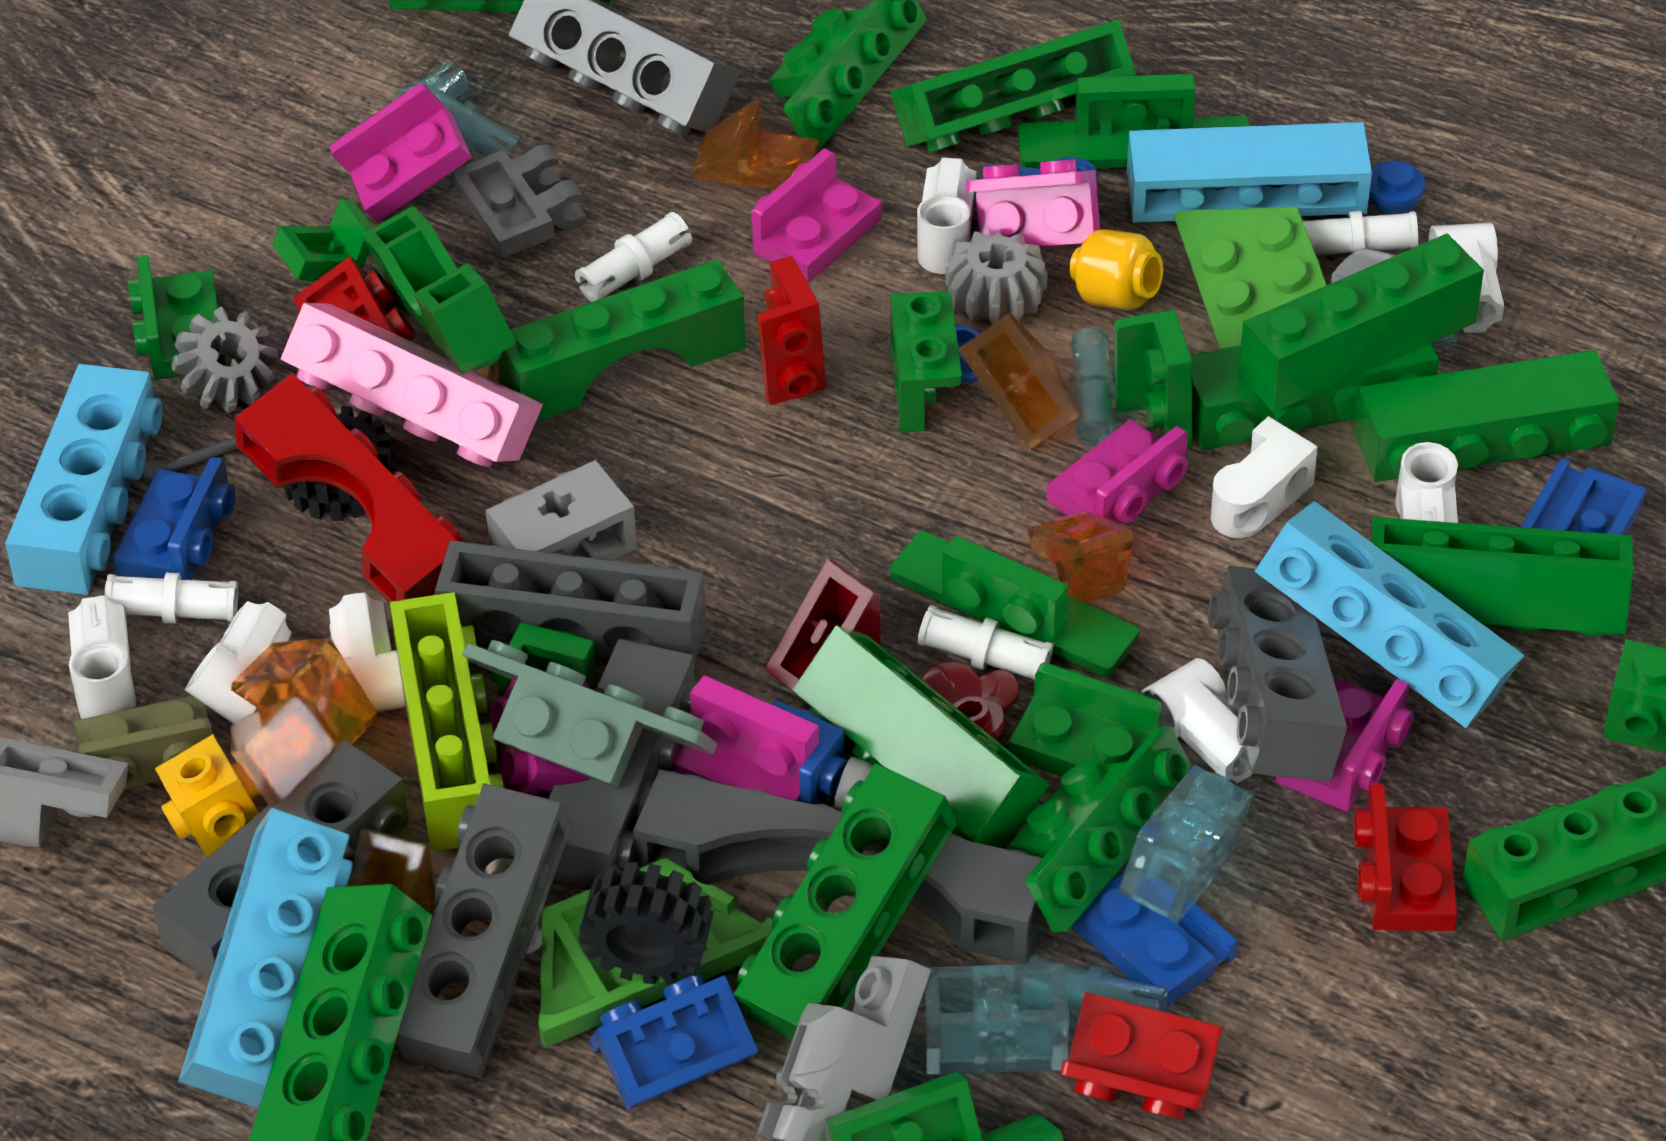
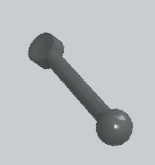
M235 437L166 463L157 460L145 463L142 474L143 482L149 486L158 469L177 472L207 461L210 457H217L239 449L236 446Z

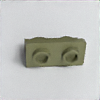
M194 696L73 721L79 753L128 763L127 783L124 790L161 781L155 770L156 767L213 735L206 706Z

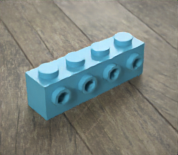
M1364 122L1129 131L1127 179L1132 223L1175 221L1173 214L1184 210L1298 207L1301 216L1349 215V212L1362 211V214H1367L1372 170Z
M274 808L268 811L256 828L178 1082L259 1108L327 887H345L350 877L352 861L343 859L349 834Z

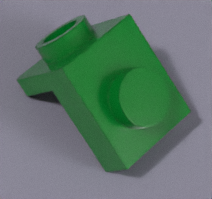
M341 199L330 226H279L272 246L298 280L314 283L349 256L363 269L370 251L361 234L374 227L352 199Z
M520 622L509 646L528 654L525 665L543 672L546 671L549 662L565 666L586 676L585 682L588 683L589 689L594 690L597 684L593 640L581 638L569 632H557ZM491 672L492 682L498 684L499 696L502 697L511 679Z

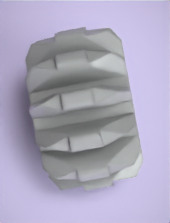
M999 228L994 236L988 237L974 231L970 242L956 243L952 258L949 259V266L946 267L945 285L948 286V292L952 296L953 310L966 312L970 323L984 318L990 320L993 328L996 327L999 320L1005 319L1019 325L1023 314L1037 313L1041 298L1044 297V290L1047 289L1048 271L1045 270V262H1043V257L1040 254L1039 245L1026 244L1023 233L1009 238L1003 236Z
M222 306L215 309L212 322L197 314V316L191 319L189 326L191 332L182 331L177 336L175 348L180 354L174 356L172 362L173 373L185 375L180 386L183 395L199 390L203 393L200 400V406L203 410L208 409L214 399L221 400L222 407L227 414L235 411L238 398L250 406L259 399L261 395L259 388H270L273 383L275 374L269 367L274 365L277 360V348L264 345L269 335L267 326L252 330L247 328L250 318L247 310L238 315L236 322L228 320L227 313ZM220 354L232 358L230 366H224L217 362Z

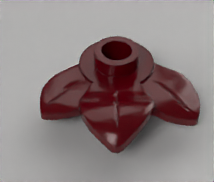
M951 661L935 663L924 671L921 679L996 741L1001 742L1002 732L1006 725L1004 713L1019 698V685L1009 671L997 670L979 678L971 667L961 662Z

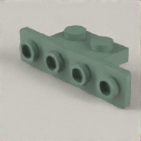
M491 640L488 650L467 643L462 656L479 667L516 681L492 737L501 744L618 788L642 729L712 756L718 743L701 732L704 721L679 709L667 706L662 717L641 709L645 699L633 692L611 684L607 685L604 694L583 687L586 676L553 662H549L545 672L525 665L528 654L495 640Z

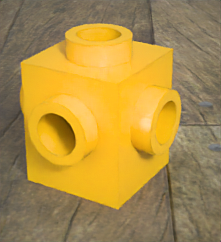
M214 735L207 737L155 768L172 799L161 806L168 821L181 841L193 835L206 857L213 854L259 814L252 799L262 794L263 791L243 758L231 765Z

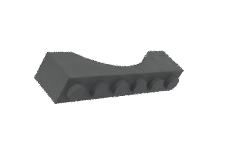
M659 769L634 828L636 862L639 868L649 865V863L667 858L691 872L695 880L706 885L734 876L765 871H807V864L812 850L822 838L830 837L842 817V811L823 804L812 805L773 796L758 789L747 790L708 781L697 775H682ZM951 834L910 903L940 925L960 949L1026 964L1043 916L1026 884V877L1043 858L1032 856L1027 852L1017 849L1006 850L967 841ZM874 840L865 847L862 854L876 855L888 846L890 840Z

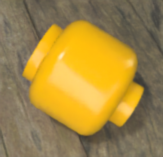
M1109 229L1095 230L1084 240L1081 247H1078L1073 252L1070 261V275L1072 280L1076 282V288L1080 297L1088 304L1129 311L1139 309L1149 298H1153L1157 294L1163 278V262L1160 254L1155 251L1152 242L1144 235Z

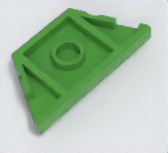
M1298 207L1184 210L1173 214L1220 349L1237 345L1241 346L1243 321L1327 285Z
M667 858L651 863L661 866L660 874L669 877L673 870L684 874L683 885L695 881L702 887L700 896L708 895L712 902L710 910L714 911L713 920L699 969L695 968L691 976L701 974L703 980H707L742 965L752 953H759L772 932L773 919L768 917L761 923L735 908V897L714 885L698 882L693 878L691 872ZM649 865L640 868V871L647 872ZM591 889L542 909L543 947L540 965L541 1008L539 1014V1034L544 1048L601 1025L600 1016L620 1005L638 1000L640 1006L643 1007L665 997L663 990L675 984H666L661 976H657L655 985L643 983V975L634 973L632 980L629 981L620 978L622 969L618 967L613 968L610 972L599 967L602 957L590 959L585 953L587 945H580L579 928ZM679 975L677 982L685 978Z

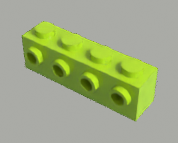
M455 592L390 602L395 646L398 654L431 853L460 847L461 844L458 843L457 834L461 816L467 805L476 804L483 783L504 788L501 773L489 775L487 768L488 763L497 762L495 740L492 738L494 735L492 724L479 725L478 720L479 713L488 712L482 673L470 675L468 665L474 663L462 656L467 643L476 646L473 625L461 627Z

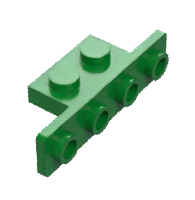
M873 0L867 8L844 12L840 8L828 10L812 22L813 29L804 40L792 47L784 55L783 59L785 62L769 81L779 99L791 97L784 105V111L808 152L819 151L925 24L926 16L917 0Z
M1193 74L1077 78L1075 121L1021 123L1018 125L1021 167L1040 169V162H1051L1064 157H1077L1090 162L1094 168L1127 167L1129 131L1249 126V121L1246 116L1194 117L1196 89Z
M920 531L890 566L891 580L983 622L986 618L1000 621L1001 629L1045 643L1047 641L1054 644V654L1104 677H1110L1139 638V628L1068 596L1067 584L957 535L949 543L925 531Z
M1171 726L1156 727L1127 762L1097 765L1095 762L1090 761L1081 763L1068 770L1061 778L1062 785L1046 803L1030 812L1026 819V826L1008 845L1010 849L1021 850L1032 856L1043 858L1026 877V884L1053 933L1067 932L1195 781L1196 773Z
M958 1072L826 1118L831 1141H1064L1062 1131L1040 1114L1028 1116L981 1134L967 1079Z

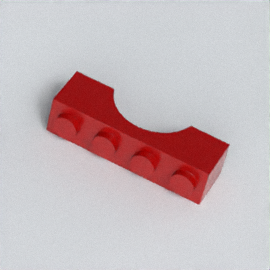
M292 373L235 417L236 446L277 488L299 482H320L340 488L359 502L367 513L372 526L371 532L362 547L361 575L389 604L393 601L435 594V588L449 542H463L459 532L447 518L442 515L434 517L419 502L420 496L418 491L405 475L398 471L393 474L389 472L377 459V451L364 433L356 428L349 431L335 416L336 411L333 404L318 387L311 386L307 388Z

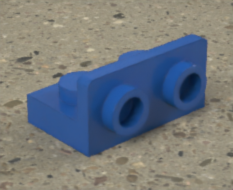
M210 457L201 477L163 469L157 470L113 556L116 575L164 579L165 574L169 572L180 573L181 580H192L198 566H205L213 548V535L220 521L229 519L235 502V487L233 484L228 483L224 459Z
M697 974L664 989L663 993L666 1000L641 1009L638 1000L620 1005L600 1016L603 1026L597 1028L589 1043L594 1054L602 1052L627 1111L754 1058L758 1054V1048L725 975L704 983L701 974Z

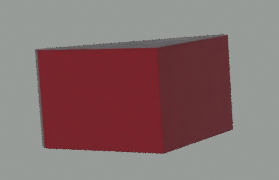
M827 559L764 670L793 690L836 625L868 635L881 646L880 593L834 560Z

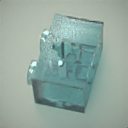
M1194 764L1139 830L1118 892L1179 923L1232 856L1254 795L1232 784L1224 776L1208 772Z
M1065 963L927 967L931 969L923 993L926 1075L951 1074L954 1072L961 1074L1061 1070L1063 1060L1068 1058L1070 1022Z

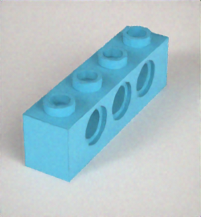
M78 364L5 542L15 586L88 595L97 571H104L110 558V537L115 524L122 525L125 521L130 485L133 479L139 480L145 467V447L149 436L157 435L162 423L163 405L161 399L154 397L150 372Z
M1315 501L1287 521L1254 571L1401 681L1409 683V687L1465 728L1492 703L1525 656Z

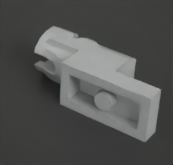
M0 737V842L23 847H40L56 822L58 808L64 809L67 813L77 817L100 816L107 818L126 787L128 763Z
M871 956L867 969L857 982L855 989L856 1002L852 1012L836 1006L808 1003L800 1016L784 1066L778 1071L775 1080L777 1085H782L784 1092L788 1095V1099L780 1103L767 1101L757 1136L767 1141H831L826 1118L850 1110V1106L847 1105L849 1098L873 1102L889 1096L931 969L907 959Z

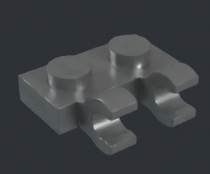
M548 144L536 146L526 154L512 160L505 150H501L452 171L455 189L501 258L554 238V225L561 229H573L586 221V215L577 203L583 199V194L573 180L561 181L553 169V166L559 164L558 158Z

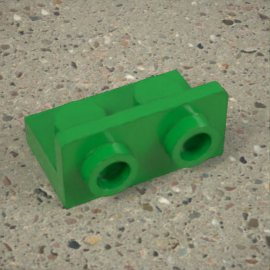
M149 255L136 256L139 278L128 280V289L133 315L143 314L144 320L132 321L138 357L150 356L154 380L185 376L173 373L172 370L174 356L180 354L175 348V342L178 334L182 331L191 332L189 328L190 322L197 314L212 322L214 311L218 309L213 271L207 270L153 278ZM220 354L217 362L226 366L225 355Z
M948 291L890 294V350L900 433L925 431V406L936 405V388L956 387L961 384L962 372L952 296Z
M1175 309L1116 320L1114 322L1115 403L1118 412L1146 409L1151 429L1160 428L1164 436L1175 426H1179L1188 432L1187 448H1191L1192 359Z
M1043 662L1035 673L1034 697L1009 740L1008 750L1026 765L1061 777L1071 768L1084 762L1092 761L1097 765L1127 762L1154 729L1161 726L1163 705L1160 701L1147 697L1138 691L1126 690L1087 677L1078 671L1063 669Z

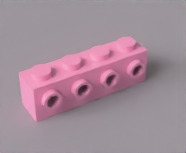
M303 303L280 359L299 368L296 375L299 380L326 391H331L333 385L352 393L349 402L355 407L378 416H384L386 410L406 419L403 425L406 431L433 442H437L439 436L459 444L457 450L459 456L489 468L492 466L493 461L520 460L543 406L542 403L472 370L462 374L452 361L332 304Z

